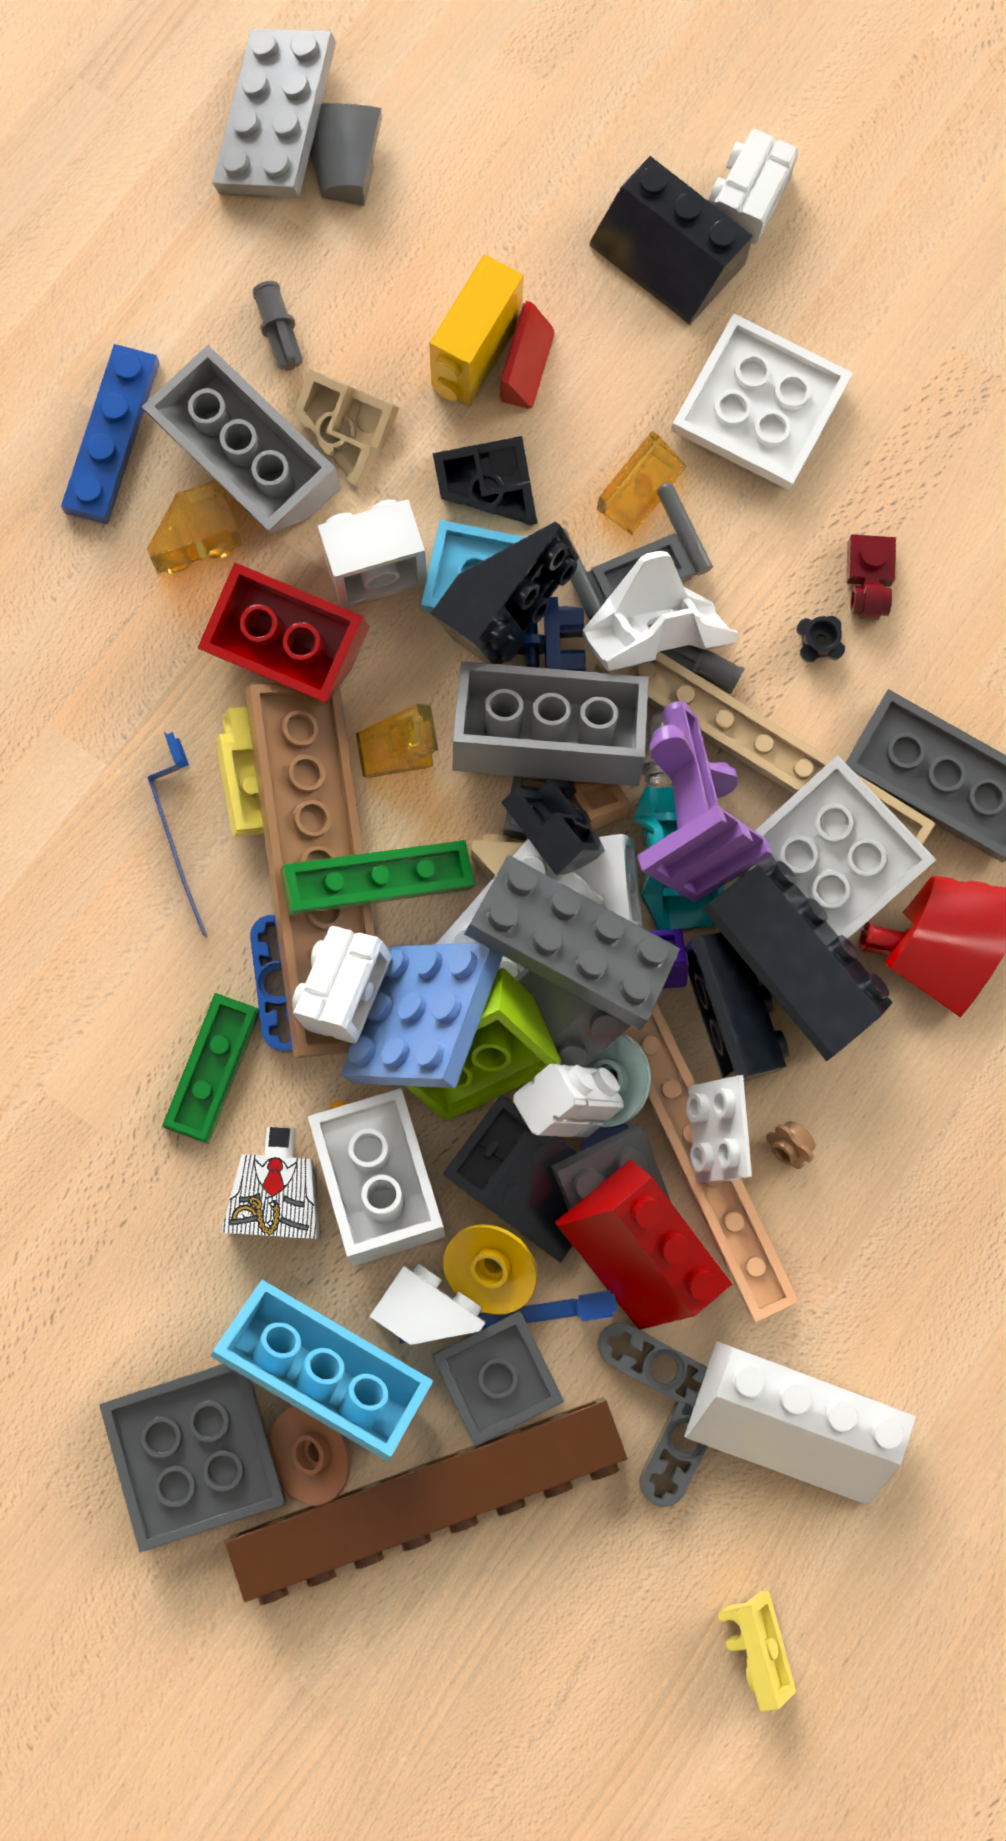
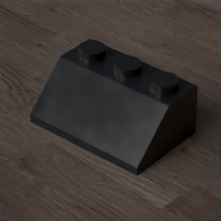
M649 156L619 189L591 238L590 246L691 325L746 264L753 235L657 160Z
M722 933L691 938L685 947L689 963L688 978L722 1079L743 1075V1080L746 1082L778 1072L787 1067L784 1058L789 1057V1049L783 1032L781 1030L775 1031L769 1013L774 1011V1006L768 989L764 985L759 986L755 973Z

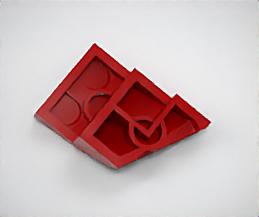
M932 875L902 912L914 925L885 960V963L891 970L961 1018L982 991L1006 954V887L991 886L986 882L971 880L960 882L954 878Z

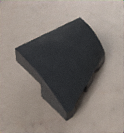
M522 436L432 453L441 499L480 509V511L494 515L497 514L528 525L537 524Z
M549 779L537 792L513 790L501 803L556 876L573 872L591 863L605 849L598 835L591 827V820L587 812L569 801L573 794L577 792L570 781Z

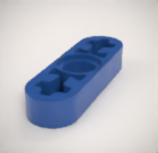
M266 915L254 923L250 932L261 1030L264 1040L272 1049L281 1053L293 1052L291 1034L289 1036L290 1042L282 1043L279 1036L272 1035V1029H276L280 1025L279 1013L277 1010L268 1013L267 1008L268 1005L286 1006L287 1003L286 995L274 997L268 994L265 988L267 977L275 971H282L281 961H273L262 966V959L272 960L269 945L266 942H260V937L268 935V927H276L275 915ZM277 943V945H278V953H279V956H280L279 943ZM285 1008V1009H286V1017H287V1020H288V1022H289L288 1010H287V1008Z

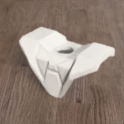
M656 551L640 557L585 626L583 637L586 644L609 672L655 660L658 652L692 645L708 650L735 644L738 641L737 630L729 629L716 614L713 602L683 586L668 552Z

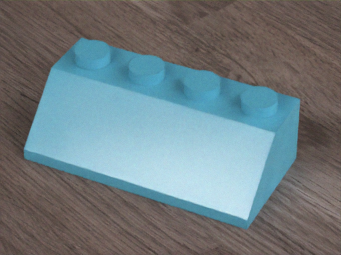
M261 1280L211 1354V1357L387 1462L433 1382L432 1379L264 1280Z

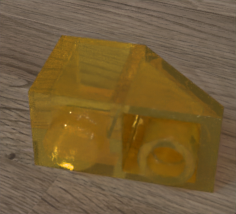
M214 480L175 494L147 548L157 574L165 571L167 573L181 572L190 567L192 562L206 557L222 558L231 554L236 547L243 545L224 489Z

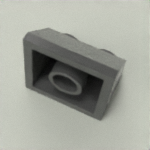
M526 968L515 977L534 996L561 1058V1065H580L586 1067L631 1026Z

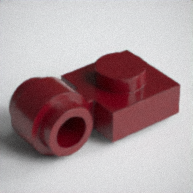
M851 534L847 541L846 584L862 585L861 587L854 586L852 589L850 612L851 614H859L860 619L879 620L881 616H889L892 590L884 588V586H892L895 581L896 537Z

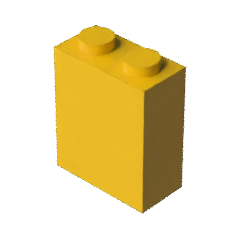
M485 254L481 257L429 342L431 386L443 398L453 402L459 400L469 406L513 336L523 302L524 275Z

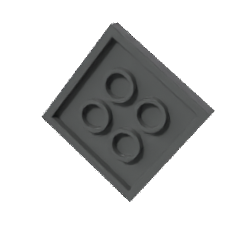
M220 1364L99 1404L140 1553L287 1503L253 1382L228 1366Z

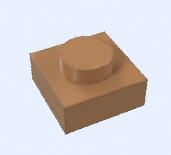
M581 782L573 785L577 792L573 794L569 801L587 812L593 830L630 817L632 804L619 785Z

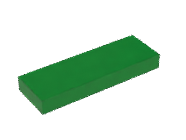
M214 993L162 1125L163 1128L206 1144L210 1143L259 1018V1008Z

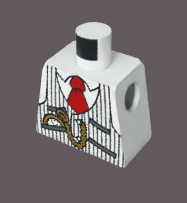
M267 1127L264 1156L242 1154L226 1211L222 1233L320 1239L321 1231L315 1163L312 1159L293 1158L296 1129Z

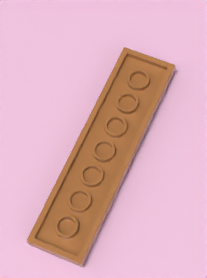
M279 683L249 684L245 689L294 1059L348 1053L352 1043L305 1029L293 1015L292 1000L297 986L300 983H306L312 969V950L317 941L325 939L329 927L336 926L351 930L356 934L359 932L376 937L371 904L289 916L280 872L284 864L364 854L340 686L326 704Z

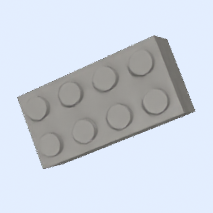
M461 661L453 735L452 771L639 786L645 758L649 677Z

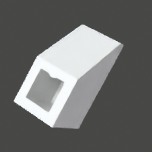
M417 1264L413 1271L403 1266L369 1316L410 1345L479 1332L485 1324V1321L478 1316L482 1310L481 1306L459 1291L454 1299L437 1288L442 1279L420 1264Z

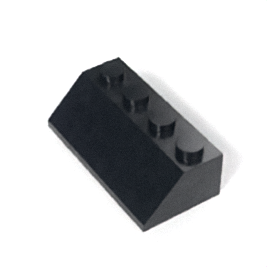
M771 855L709 902L702 910L827 1062L880 1018L893 1002L888 997L889 990L883 980L875 973L871 972L869 974L857 958L859 956L854 945L845 936H838L826 922L828 917L822 906L813 898L807 899L796 885L797 878L789 866L782 861H776Z

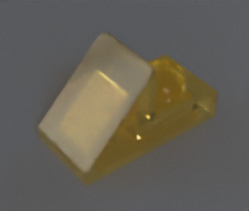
M415 704L356 733L362 775L365 778L429 768L433 766L432 753L438 751L431 705Z

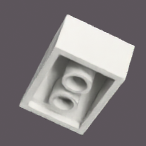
M402 1088L308 1116L345 1251L352 1266L446 1238Z

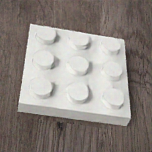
M733 314L677 414L671 431L790 491L847 387L853 372Z
M839 755L832 759L755 830L767 839L774 859L784 862L793 871L797 878L796 885L807 899L813 898L822 906L828 917L826 922L838 936L843 935L847 939L936 861L933 855Z

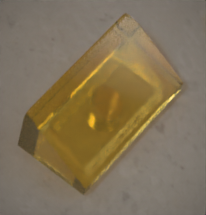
M651 431L600 494L597 510L633 536L660 502L657 495L658 487L663 483L674 484L687 466L657 433Z

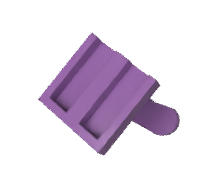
M676 701L664 708L662 716L665 726L660 727L653 733L650 753L651 758L672 780L677 830L637 855L643 872L696 903L773 854L766 838L719 806L717 798L728 795L737 787V771L726 762H708L697 715L690 710L686 702Z

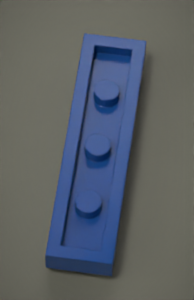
M117 344L113 345L61 504L65 514L108 525L144 414L142 406L148 401L160 364L156 354Z

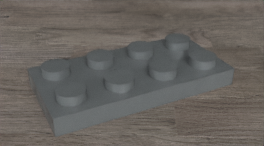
M888 689L845 763L857 775L935 822V825L998 861L1005 862L1006 755Z
M507 855L464 935L640 1031L647 1023L680 951V948L510 855Z

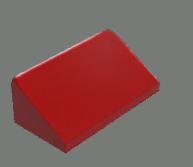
M526 301L522 305L500 378L501 402L531 409L534 406L555 335L552 325L534 303Z

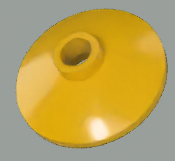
M484 1224L467 1227L459 1231L451 1239L444 1252L443 1270L450 1288L455 1294L459 1291L481 1306V1312L496 1315L514 1312L523 1307L535 1291L538 1273L533 1255L517 1236L503 1228ZM490 1259L495 1260V1261L498 1262L500 1265H495L494 1263L491 1262Z

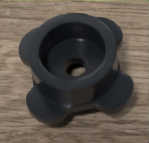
M820 616L812 620L804 618L798 623L796 631L802 639L803 647L800 650V656L804 661L814 662L817 658L822 657L838 660L843 656L845 646L840 642L842 638V624L837 617ZM817 636H823L825 641L822 643L818 642Z

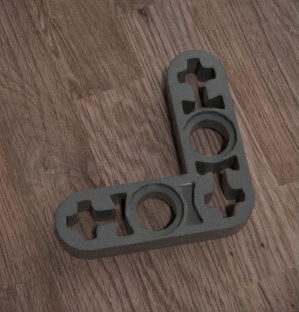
M612 1323L604 1328L598 1339V1351L602 1359L610 1366L676 1401L640 1475V1488L651 1503L660 1507L672 1506L679 1502L685 1494L708 1447L697 1443L692 1450L683 1452L677 1450L672 1444L671 1435L674 1428L681 1423H689L698 1397L697 1392L686 1386L684 1387L683 1396L676 1394L675 1391L684 1382L688 1365L696 1369L690 1375V1378L701 1384L707 1366L631 1325ZM623 1331L630 1334L628 1343L640 1351L643 1350L645 1341L652 1344V1348L642 1359L639 1373L631 1369L638 1361L624 1353H621L618 1359L611 1357L613 1348L607 1344L608 1338L611 1335L619 1337ZM658 1355H670L677 1363L676 1376L668 1383L656 1382L650 1374L651 1362ZM663 1449H666L676 1459L686 1461L688 1464L684 1471L675 1464L670 1474V1479L676 1484L672 1492L663 1490L660 1496L654 1494L656 1486L650 1481V1477L653 1473L657 1475L664 1473L669 1461L659 1457Z

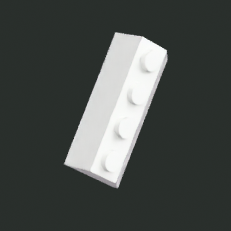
M716 1341L684 1437L868 1505L900 1467L916 1416Z

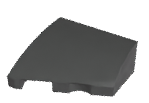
M321 104L310 155L315 165L322 198L365 206L374 170L373 155L382 121L381 108L357 104Z

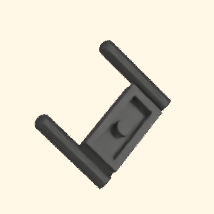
M661 484L657 489V495L677 533L676 535L675 533L592 567L591 571L586 572L580 557L576 561L577 568L570 581L589 620L593 618L640 557L647 553L656 551L668 552L682 583L691 580L695 575L705 574L713 568L673 484ZM563 528L564 532L566 533L568 539L570 540L572 546H573L574 549H575V546H574V544H573V542H572V540H571V538H570V536H569L567 530H566L565 528Z

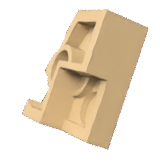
M309 369L293 413L303 426L310 429L317 437L318 444L328 456H332L347 475V481L350 484L361 487L387 439L399 407Z

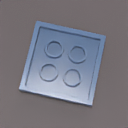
M481 943L390 946L391 961L357 1043H352L349 1047L348 1057L341 1076L357 1084L456 1088L503 955Z

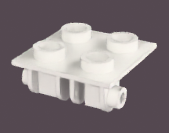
M743 1075L688 1086L689 1097L686 1103V1112L691 1121L693 1146L690 1152V1160L695 1170L696 1183L736 1181L739 1178L752 1177Z

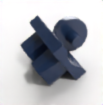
M550 597L549 608L543 617L544 635L538 634V623L531 624L521 637L522 644L517 655L525 656V667L538 668L539 655L545 654V668L586 672L585 650H560V638L583 637L584 609L558 606V597Z

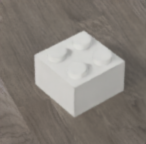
M408 499L399 502L396 500H384L372 506L369 511L355 515L340 513L330 517L326 523L318 525L325 562L340 607H352L426 584L425 549Z

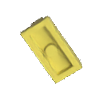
M765 1590L758 1592L747 1602L728 1605L718 1614L720 1622L732 1620L740 1626L741 1634L733 1635L725 1644L729 1651L746 1650L748 1656L746 1659L747 1683L751 1692L756 1695L760 1712L779 1710L796 1693L770 1592Z

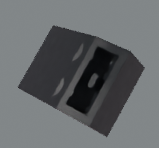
M553 522L458 574L430 614L459 645L488 664L502 665L504 661L509 662L518 653L522 644L521 637L530 625L538 623L544 617L549 608V599L558 586H564L572 578L577 568L576 561L579 559V556L562 526L557 522Z
M501 1094L443 1172V1176L559 1263L562 1262L573 1245L555 1224L558 1219L568 1212V1208L551 1166L578 1152L558 1136H537L532 1134L516 1105Z

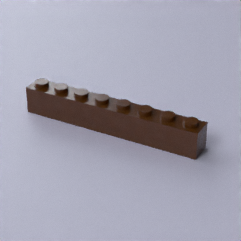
M602 1397L499 1435L476 1447L472 1445L340 1494L328 1503L311 1505L235 1533L229 1537L225 1544L244 1603L258 1598L260 1605H265L289 1594L287 1587L306 1580L308 1587L325 1583L337 1576L336 1568L354 1562L356 1569L373 1565L384 1559L382 1551L400 1544L403 1551L421 1547L432 1541L430 1533L448 1526L451 1534L469 1529L479 1523L478 1515L496 1509L498 1516L517 1511L526 1506L524 1498L543 1491L545 1498H550L573 1488L571 1480L590 1474L592 1481L613 1475L620 1471L618 1463L627 1460V1456L607 1400Z

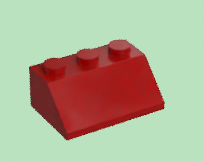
M234 562L197 648L327 704L351 671L370 626L364 617Z
M631 1159L555 1222L605 1288L610 1290V1294H615L616 1302L639 1330L695 1317L732 1285L731 1281L653 1177Z

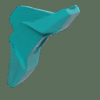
M646 786L633 820L643 826L642 834L645 850L677 830L673 787L655 788ZM647 874V879L640 896L658 930L715 927V924L702 908L725 890V885L694 903Z

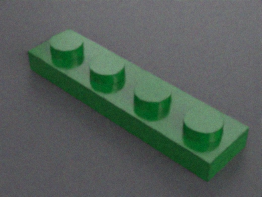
M466 840L284 864L280 869L289 916L470 890L475 886Z

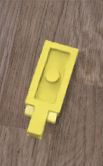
M247 707L228 708L226 714L222 715L224 734L217 736V754L232 837L263 835Z

